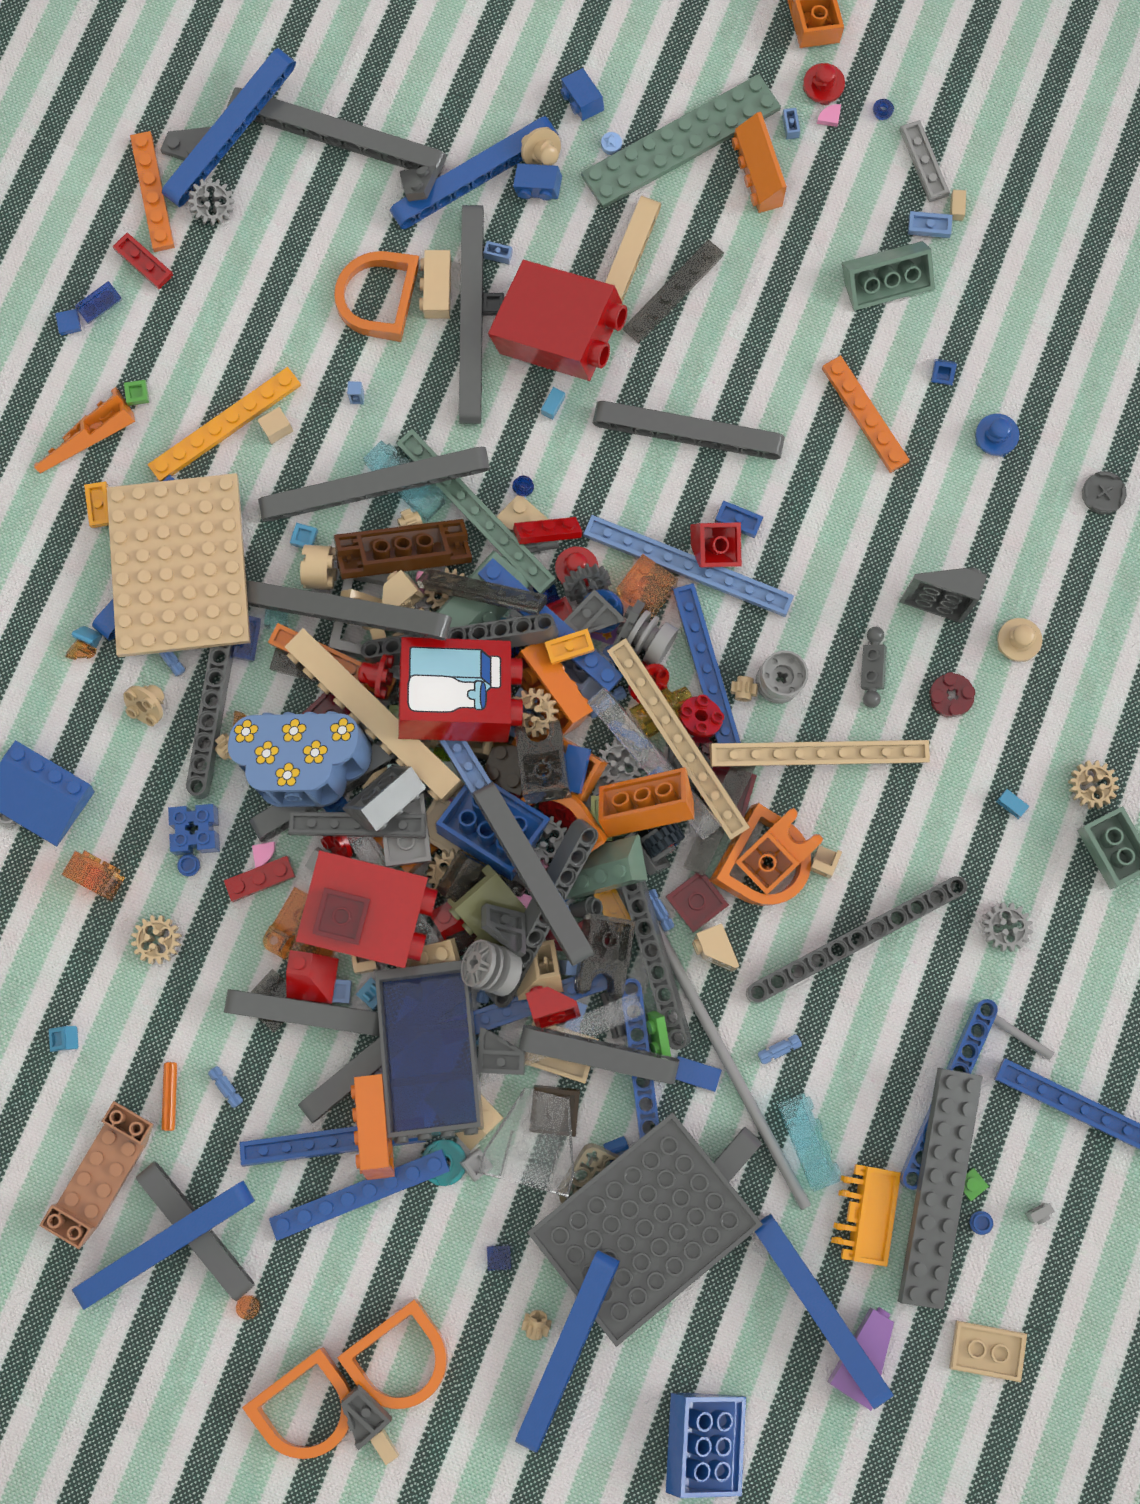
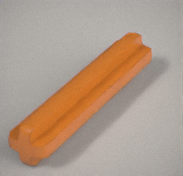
M175 1062L164 1063L161 1126L163 1131H173L175 1129L177 1063Z

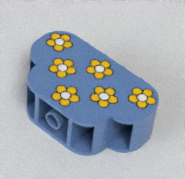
M332 711L326 712V714H316L314 712L294 714L285 712L283 715H274L272 713H263L262 715L246 716L233 726L229 735L228 753L232 760L245 772L248 783L270 805L276 807H323L337 802L345 792L347 781L355 780L367 771L371 762L372 745L354 719L346 714H338Z

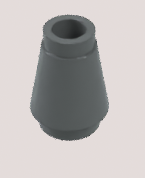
M589 897L570 904L569 909L573 917L596 919L602 914L603 906L599 899Z

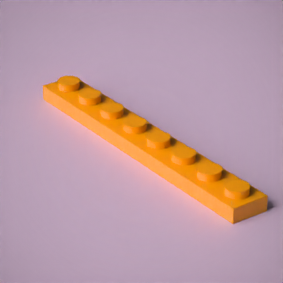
M286 367L147 465L159 481H163L168 475L173 476L301 386L299 380L289 367Z

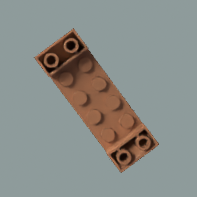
M113 1101L101 1122L105 1124L57 1204L50 1206L39 1225L77 1249H80L100 1225L145 1149L154 1125Z

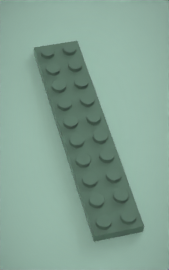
M757 74L582 171L581 176L602 209L732 138L735 129L757 112H761L763 119H766L780 111L781 105L760 74Z

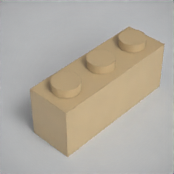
M424 250V258L420 259V269L424 271V278H420V291H423V298H419V309L423 311L424 318L450 319V250Z

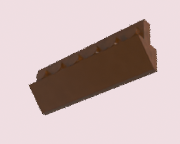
M464 519L334 535L337 566L341 579L388 574L394 571L399 572L400 570L404 572L472 563Z

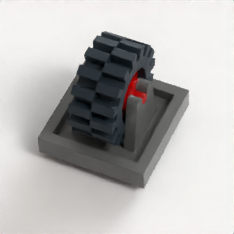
M673 823L663 828L661 826L657 827L650 833L645 829L630 833L625 837L640 835L646 873L653 875L671 866L666 856L676 849L675 845L682 841L685 835L677 823Z

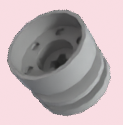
M646 610L636 620L627 640L632 648L636 645L634 651L637 655L642 650L646 651L643 658L645 663L649 665L660 664L672 646L679 629L668 622H665L660 629L657 628L659 617L655 616L649 623L652 613Z
M781 650L775 652L764 661L756 675L758 692L765 700L772 703L783 704L789 702L805 687L808 680V668L805 661L792 651ZM777 677H778V678H781V677H782V678L784 679V681H783V682H782V681L777 682V681H776V678H777Z
M482 939L475 941L468 947L461 963L462 980L467 986L498 996H505L511 993L518 984L522 973L521 957H518L506 947Z

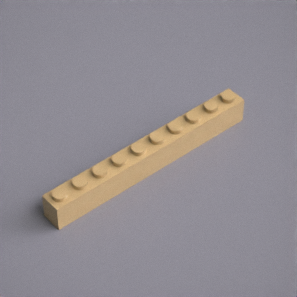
M304 628L285 646L289 651L286 656L295 664L300 662L305 667L302 671L311 680L314 677L318 679L320 683L317 686L326 694L331 692L336 697L333 701L342 710L346 707L351 711L348 716L353 718L357 724L362 722L367 727L364 731L373 740L377 737L383 742L380 747L388 755L393 752L398 757L396 762L400 766L412 767L422 783H425L430 788L427 792L436 801L441 799L445 803L464 784L420 740L398 739L399 720Z

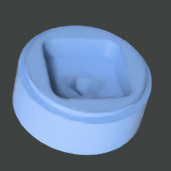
M608 132L603 135L601 148L606 154L613 155L621 150L622 139L620 135L615 132Z

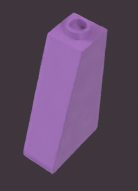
M870 1307L854 1337L881 1375L894 1322L888 1319L891 1314L878 1307L877 1310H874ZM839 1360L827 1382L871 1411L873 1407L842 1361Z

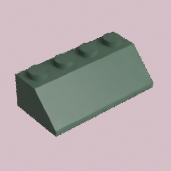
M923 241L842 262L844 283L854 311L935 289L932 251Z
M492 551L441 606L437 613L452 617L450 628L500 620L512 606L478 576V573L492 558L527 589L531 586L530 583L515 567L497 552Z
M640 835L603 844L592 851L566 899H578L648 880Z

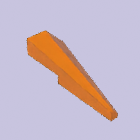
M116 387L111 390L113 395L107 401H100L97 404L98 408L85 415L62 437L64 442L58 448H51L48 451L49 455L34 464V468L39 473L50 469L135 422L133 411Z

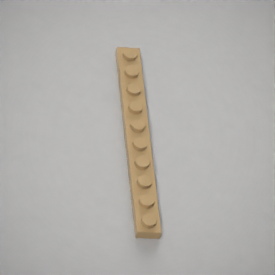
M625 638L607 650L682 767L686 768L688 776L730 840L750 828L628 640Z
M929 740L709 744L710 767L930 762Z

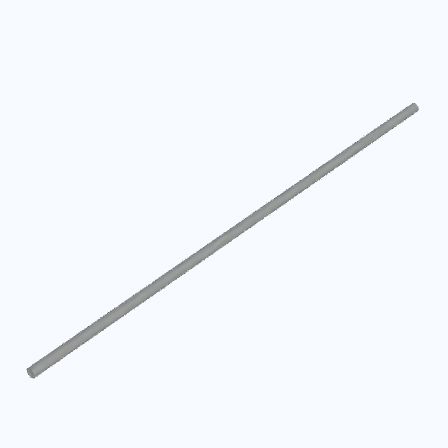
M532 710L535 716L543 717L540 712ZM590 795L589 798H588V800H587V802H583V803L585 804V806L588 808V810H589L590 813H591V795ZM613 838V841H606L604 844L614 842L615 840ZM638 883L629 886L632 890H636ZM638 900L636 904L640 912H642L645 905L643 901ZM658 921L671 969L797 1204L801 1210L811 1205L809 1199Z

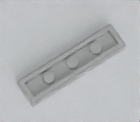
M918 120L900 126V133L928 201L932 202L948 197L950 191L921 121Z

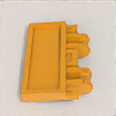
M855 1164L853 1174L861 1175L863 1179L841 1175L840 1181L858 1184L857 1193L842 1189L839 1190L838 1195L859 1199V1203L849 1201L846 1220L854 1222L856 1225L852 1226L834 1222L833 1228L836 1230H848L851 1233L850 1240L832 1237L831 1243L852 1246V1250L842 1248L841 1259L887 1267L901 1173Z

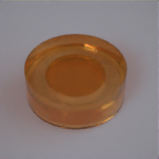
M245 1295L237 1301L236 1312L240 1318L249 1320L258 1315L260 1302L255 1296Z

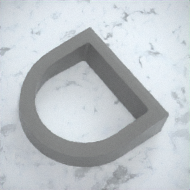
M390 574L344 579L341 591L351 589L353 580L384 586ZM334 621L328 647L348 656L363 658L360 651L362 645L341 640L343 623Z

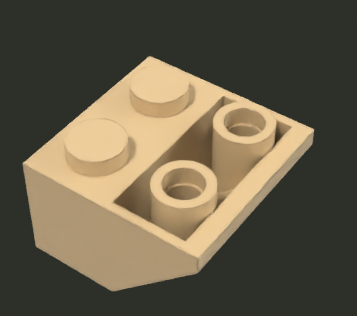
M554 940L542 943L517 990L518 1000L527 999L525 993L530 992L529 990L536 986H543V988L548 986L558 992H564Z

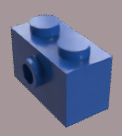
M584 68L561 79V94L565 101L568 100L570 102L573 113L575 115L578 114L582 121L604 111L603 96Z
M518 163L513 187L517 196L523 199L540 198L546 201L558 199L562 174L558 166Z

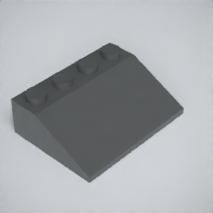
M959 568L918 573L913 576L899 603L962 623L979 601L987 575L977 568Z

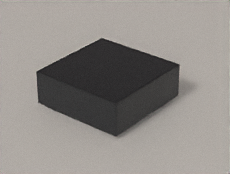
M483 293V316L497 315L504 300V293Z

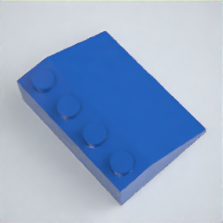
M15 740L0 762V813L57 847L95 791L89 783Z
M495 784L532 848H534L550 818ZM464 785L436 822L437 834L512 881L517 872L466 785Z
M671 1393L666 1493L679 1498L742 1496L746 1414L745 1396Z

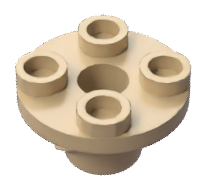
M549 127L537 128L522 138L521 155L526 164L553 165L557 162L561 150V142L559 136Z
M1011 619L998 632V650L1010 660L1017 662L1029 661L1041 649L1042 634L1036 624L1028 619Z
M131 686L124 692V702L127 707L126 713L130 718H136L151 727L162 719L163 709L161 704H164L165 697L163 691L158 686Z

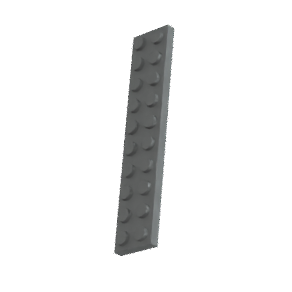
M937 1068L898 1295V1302L902 1304L944 1310L983 1076Z

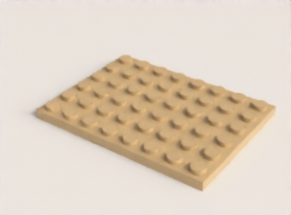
M237 473L107 487L116 655L118 657L251 643L239 478Z

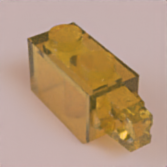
M686 687L673 692L665 688L661 692L679 718L680 707L692 695ZM641 703L629 709L635 725L646 739L660 732Z

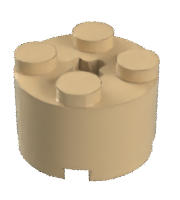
M305 544L302 555H306V558L300 564L302 588L333 589L334 581H337L338 574L337 568H334V561L337 560L335 547Z

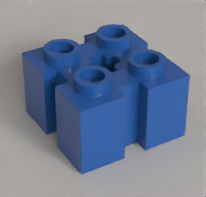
M214 804L195 805V811H191L187 806L168 807L169 826L175 829V834H169L170 852L175 856L193 854V849L196 848L202 854L220 852L219 834L213 829V826H219L218 808ZM193 826L198 827V830H195V834L190 832Z

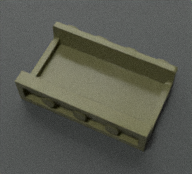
M486 865L481 870L486 875L458 901L453 902L451 898L447 901L452 907L449 912L457 921L461 918L463 919V928L470 936L473 933L477 935L474 939L475 941L482 939L505 947L481 928V907L487 903L522 913L525 912L526 907L489 865Z

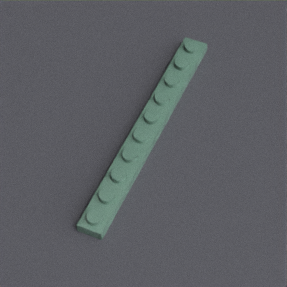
M413 429L396 443L413 462L438 456ZM460 478L435 483L444 495L507 561L524 576L540 595L557 581L523 544L519 545L516 536Z

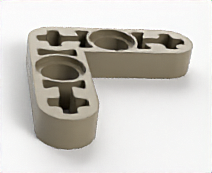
M586 1144L559 1188L558 1193L561 1203L567 1200L565 1192L569 1193L573 1188L574 1194L593 1178L596 1171L601 1172L606 1167L608 1161L615 1160L619 1155L597 1144ZM593 1151H595L597 1157H591V1159L588 1162V1167L586 1165L588 1161L587 1153H593ZM578 1170H585L587 1172V1176L582 1180H577L574 1174Z

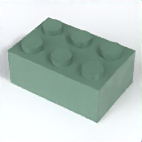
M1123 806L1077 830L1110 890L1140 875V835Z

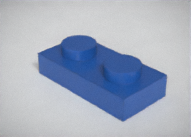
M723 500L715 523L741 522V533L755 538L763 516Z

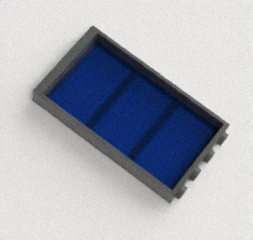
M462 960L375 971L387 1137L390 1140H394L395 1144L408 1143L409 1138L417 1137L418 1141L431 1140L434 1135H441V1138L455 1137V1133L464 1132V1135L478 1134V1130L484 1129L471 987L467 986L462 980Z

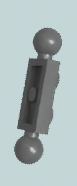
M877 626L871 627L868 630L867 639L871 642V645H863L861 688L868 690L863 696V703L869 708H875L880 704L881 697L877 690L884 689L887 646L885 644L879 645L884 639V631Z

